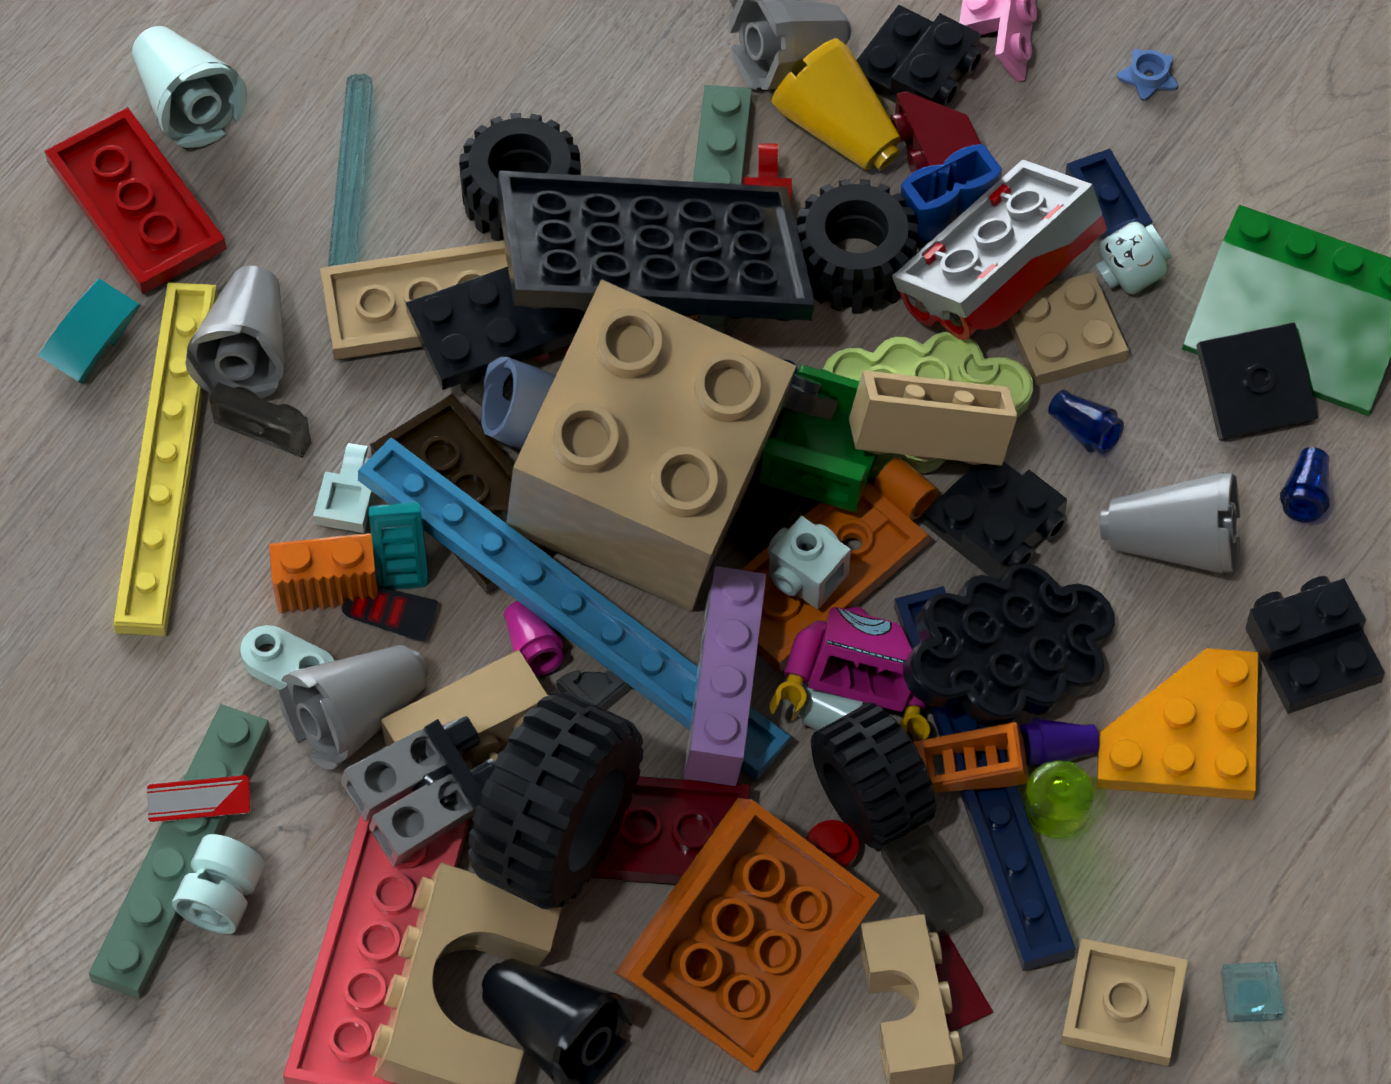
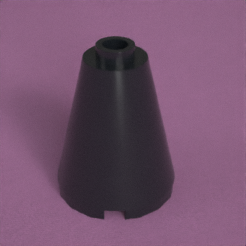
M507 959L501 963L494 964L483 978V1003L554 1084H597L611 1070L623 1052L627 1041L620 1037L624 1021L632 1026L633 1012L631 1004L620 995L516 959Z

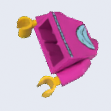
M833 607L830 609L826 621H815L797 634L783 674L787 677V681L778 686L770 702L772 714L775 713L779 701L786 699L794 705L795 711L791 720H795L806 702L807 695L802 687V683L808 682V688L865 703L872 702L877 706L900 712L904 709V718L899 724L906 733L908 731L912 735L913 742L925 740L930 733L929 723L920 715V711L926 709V703L914 696L908 689L903 677V664L913 648L910 646L900 625L889 620L870 616L860 607L848 609Z

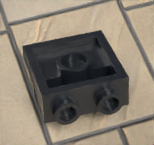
M898 4L856 61L876 94L896 103V94L906 91L948 107L956 96L959 81L965 73L973 74L983 55V49L979 48L981 33L939 13L934 21H931Z
M1004 461L1002 466L992 464L973 465L923 513L922 524L988 576L999 580L1004 572L1013 565L1028 564L1034 554V548L1044 538L1050 541L1060 533L1067 522V516H1065L1067 498L1029 469L1021 475Z
M1319 576L1306 582L1301 587L1300 593L1284 598L1281 592H1270L1257 599L1253 605L1254 608L1250 609L1245 629L1287 714L1382 683L1385 672L1363 631L1366 619L1345 578L1330 582L1327 576Z

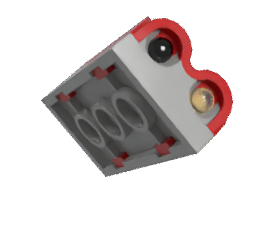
M1021 160L892 275L897 291L900 293L907 310L918 322L926 326H932L939 321L950 334L961 340L970 338L978 329L987 330L1001 325L1020 310L1107 230L1093 184L1035 163Z

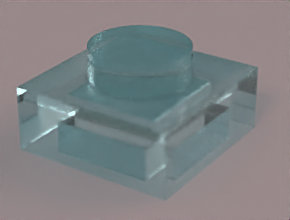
M1277 962L1223 964L1221 978L1227 1023L1282 1019L1284 1010Z

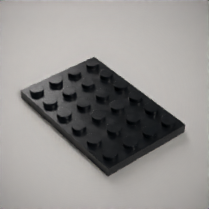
M499 171L496 187L514 306H527L533 309L545 307L569 308L587 311L602 279L683 316L708 315L726 316L732 319L748 317L776 319L779 321H812L815 302L787 187Z

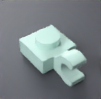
M348 443L340 474L325 472L313 514L315 525L359 533L365 532L369 517L368 507L372 506L375 493L358 481V470L370 459L366 458L368 446Z

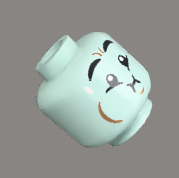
M1131 222L1100 242L1099 252L1103 260L1096 264V267L1110 289L1120 285L1126 293L1136 294L1167 274L1168 265L1166 260L1172 256L1152 224L1144 227L1139 222Z

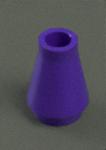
M1034 718L1031 724H1022L1019 728L1024 738L1028 766L1034 765L1037 770L1084 756L1097 755L1099 750V735L1094 724L1081 725Z

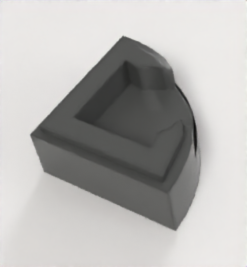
M577 670L556 680L557 689L560 692H569L605 710L630 691V685L611 671H606L605 673H581L580 670Z

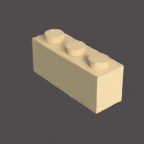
M865 370L862 371L849 416L855 449L866 450L873 454L893 453L911 455L924 460L938 458L963 461L971 465L992 464L1001 466L1017 420V413L1009 387Z
M517 650L382 718L384 742L386 746H389L416 731L424 729L426 725L439 719L443 726L448 722L467 716L478 732L481 741L479 745L463 753L461 756L465 762H483L489 759L490 753H497L500 747L508 744V738L515 727L521 725L525 714L531 708H536L538 701L548 695L520 650Z

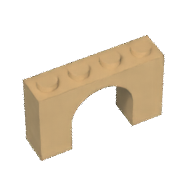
M441 862L430 879L421 878L414 896L412 907L420 910L416 926L409 925L400 945L398 956L406 958L402 976L397 974L393 976L386 994L384 1005L391 1007L392 1011L388 1025H379L372 1043L370 1055L378 1058L373 1076L395 1084H515L524 1051L467 1032L448 1019L441 1010L434 994L432 981L434 966L439 958L451 952L478 950L504 959H516L538 967L551 950L562 907L542 909L480 879L474 873Z

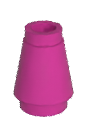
M515 601L505 609L503 616L506 621L513 652L520 650L536 677L551 673L563 660V641L544 620L520 602Z

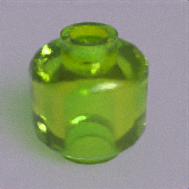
M1056 760L1046 762L1033 771L1027 781L1024 808L1029 822L1035 831L1046 837L1061 839L1073 836L1085 827L1091 816L1095 790L1091 778L1081 767L1072 762Z

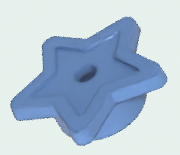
M1134 49L1132 51L1131 66L1117 73L1120 82L1136 87L1142 101H1147L1157 90L1175 91L1178 87V82L1169 73L1173 56L1170 54L1163 55L1155 50L1141 51ZM1151 72L1153 76H1146L1145 73Z

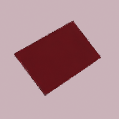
M946 934L939 938L942 964L935 965L938 982L947 981L949 985L952 1013L945 1014L948 1029L951 1032L959 1030L994 1012L950 936Z

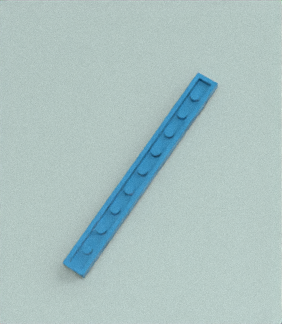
M392 437L358 470V481L388 504L420 503L425 532L690 731L698 670L695 664ZM751 706L741 770L757 781L786 749L791 736Z

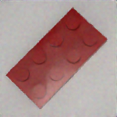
M128 107L45 150L48 164L142 295L227 249L223 235Z

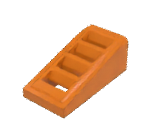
M1017 722L913 742L927 768L934 793L1011 787L1030 783L1024 738ZM1007 749L1009 762L1000 763L998 750ZM978 751H986L987 766L978 767ZM955 753H964L966 770L957 771ZM943 754L945 774L936 775L933 755Z

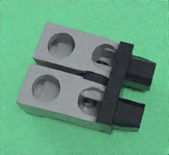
M467 716L448 722L443 726L439 719L426 725L424 729L416 731L344 769L341 783L364 821L366 822L372 818L369 829L393 868L409 859L414 852L455 829L468 819L473 818L476 807L480 804L483 796L481 792L486 780L490 778L495 768V761L491 758L470 770L461 755L479 745L481 741L478 732Z

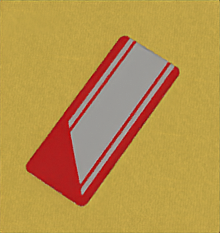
M247 775L157 783L147 786L148 820L150 822L249 813L251 810L249 777Z

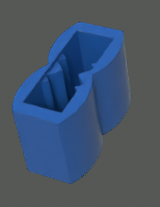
M984 144L964 147L950 155L943 165L921 168L903 181L900 195L906 199L905 207H912L915 213V223L918 224L917 243L932 241L1001 179L1002 168Z

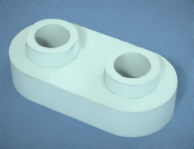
M271 625L259 626L249 631L243 638L240 647L246 671L251 676L279 690L287 686L286 682L281 681L283 676L310 665L315 666L334 661L327 651L279 627ZM265 644L274 645V648L268 652L258 650L260 646Z

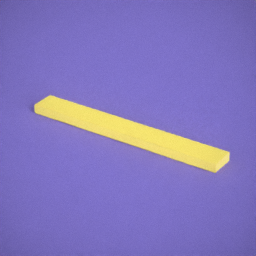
M168 282L113 623L116 634L167 635L204 390L191 378L185 364L187 347L218 298L216 285Z

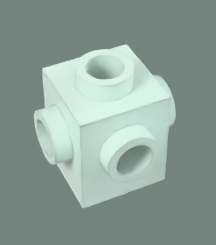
M802 516L789 530L786 528L779 530L769 544L767 551L770 554L769 577L772 578L773 583L785 594L790 596L797 595L816 609L823 605L849 575L851 549L841 543L835 533L822 524L814 525Z

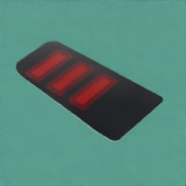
M378 586V595L375 599L367 596L363 601L357 597L353 602L347 598L342 605V612L348 618L412 640L424 642L426 641L438 602L434 599Z

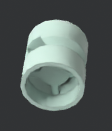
M217 834L206 835L203 837L191 861V868L195 873H189L184 876L172 901V907L180 916L197 927L218 934H232L236 931L247 908V900L244 896L254 893L265 870L266 862L260 854L240 841Z

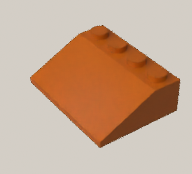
M737 798L614 974L756 1073L880 895L754 800Z

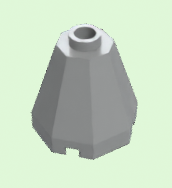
M737 0L729 19L730 33L739 32L740 42L739 45H732L733 60L748 88L777 89L790 72L797 76L807 66L803 59L812 51L834 38H838L847 45L851 36L850 22L839 6L813 0Z

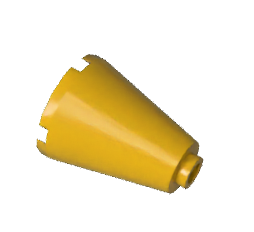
M834 38L819 46L803 59L807 66L797 76L790 72L775 90L771 102L779 113L864 170L868 171L876 167L881 171L889 166L899 155L900 150L897 148L901 137L848 45H845L838 38Z

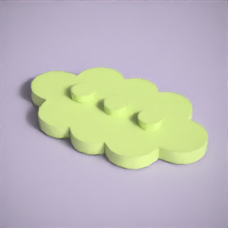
M949 332L936 334L924 344L908 337H893L880 344L874 353L861 348H846L833 354L826 361L823 368L833 374L860 381L862 371L865 370L1009 387L1017 417L1028 409L1033 394V379L1028 370L1018 361L1007 357L984 359L982 351L973 339L961 340ZM878 454L869 478H877L881 470L897 457H902L919 473H928L938 469L946 459L934 458L924 460L911 455Z

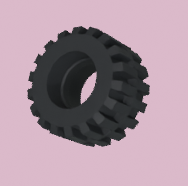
M511 113V119L503 120L499 116L491 119L490 127L487 128L481 125L474 130L475 139L468 138L463 145L464 154H460L459 166L465 213L470 221L475 220V227L482 234L491 231V239L495 241L504 239L496 187L499 171L581 175L578 146L573 145L572 135L567 130L560 132V124L552 119L544 123L542 122L541 115L532 113L530 118H521V113Z
M850 179L839 180L838 187L833 188L830 184L821 187L820 197L814 194L808 197L805 201V209L800 208L796 226L811 289L813 290V298L822 304L828 300L831 302V309L841 311L842 307L846 306L852 307V313H862V307L870 306L872 311L883 307V300L886 299L892 303L899 298L900 293L897 291L892 275L916 255L918 224L915 223V213L912 207H905L906 199L899 193L893 196L890 195V187L882 183L878 187L870 186V180L860 179V184H851ZM855 238L869 241L876 245L877 248L868 252L852 253L844 251L834 244L842 240Z
M869 702L813 733L811 736V751L820 783L841 820L848 824L858 839L867 846L876 850L880 849L935 817V794L927 768L908 734L896 719L882 707Z

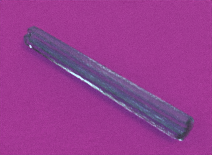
M353 73L348 76L346 81L328 267L356 263L373 92L372 78L367 74L358 75Z

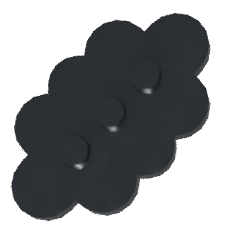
M1026 563L1013 565L1004 572L999 580L985 575L973 576L965 582L957 595L951 593L936 594L920 609L916 617V631L921 643L916 645L908 654L903 664V677L908 689L916 698L927 705L941 708L960 703L972 719L985 726L992 727L1011 723L1022 711L1037 715L1046 714L1058 705L1063 699L1064 694L1070 696L1083 695L1100 680L1104 671V659L1098 646L1111 634L1115 626V614L1110 602L1096 589L1079 583L1060 588L1049 573L1038 566Z

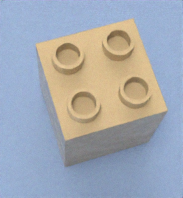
M601 279L513 466L506 524L529 540L692 612L760 462L767 441L773 433L796 365Z

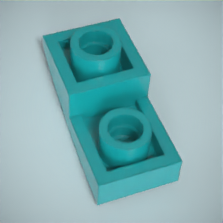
M98 278L68 312L38 356L83 384L109 343L115 346L141 305Z

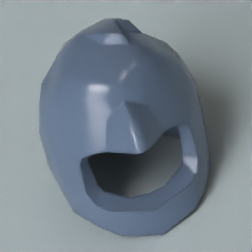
M500 357L489 363L484 378V395L481 408V424L484 434L510 447L522 449L556 376L510 357ZM512 372L513 394L512 400L509 401L503 397V385L507 376Z

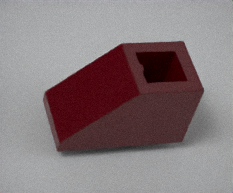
M906 91L896 94L895 114L890 116V120L901 137L900 142H904L908 150L907 161L911 174L927 166L943 165L945 160L954 152L967 146L981 144L967 114Z

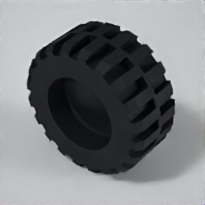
M569 692L554 693L543 697L538 701L536 708H531L525 714L521 725L515 727L508 738L507 746L497 757L494 763L495 768L490 778L486 780L481 792L483 796L480 804L476 807L473 816L474 826L469 833L468 840L471 846L468 851V858L473 870L480 879L545 910L569 904L570 899L576 898L582 891L583 885L589 882L596 873L597 866L601 860H604L610 850V844L615 834H618L623 823L624 814L627 808L630 807L634 796V786L639 780L641 772L639 765L643 760L644 752L641 747L643 744L642 736L633 722Z

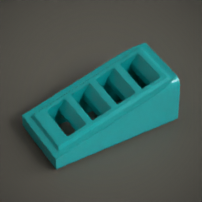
M410 502L368 507L378 586L392 590L426 587L429 579L420 503Z

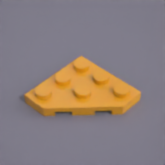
M1206 648L1099 733L1096 788L1253 800L1256 792L1258 652Z

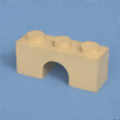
M925 914L861 923L859 949L868 994L896 992L908 998L915 1008L910 1015L903 1019L880 1023L878 1045L886 1084H952L955 1064L962 1063L963 1056L958 1031L949 1032L945 1014L952 1013V1000L948 982H938L935 965L942 964V954L937 932L928 933Z

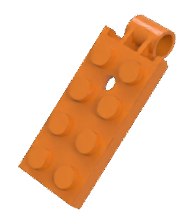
M897 457L881 470L875 480L874 487L867 483L856 513L820 502L803 516L814 525L822 524L835 533L841 543L848 538H855L862 544L859 549L851 550L849 575L819 609H816L797 595L790 596L785 594L773 583L772 578L769 577L770 554L767 552L768 547L744 566L741 570L766 574L757 653L778 672H781L786 667L794 639L800 631L815 621H826L828 613L833 607L843 609L856 607L929 544L931 536L912 520L921 517L934 503L938 496V488L902 457Z

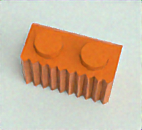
M371 533L269 543L272 585L277 610L282 614L287 610L294 613L297 609L304 612L307 608L314 611L317 607L325 610L328 605L335 609L338 605L342 606L347 598L354 602L357 597L364 601L367 596L375 599L378 595Z

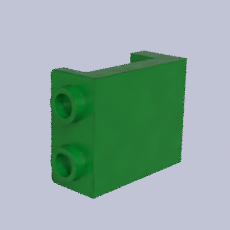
M800 365L796 374L821 383L820 393L838 401L831 421L786 408L775 437H769L763 451L759 484L856 513L878 454L855 449L849 416L859 381L833 374L825 369Z

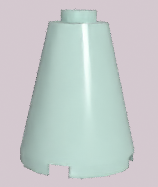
M164 26L151 27L142 32L135 40L132 56L159 128L165 136L184 148L203 147L218 141L226 135L223 128L233 118L238 122L245 109L247 92L246 84L232 67Z

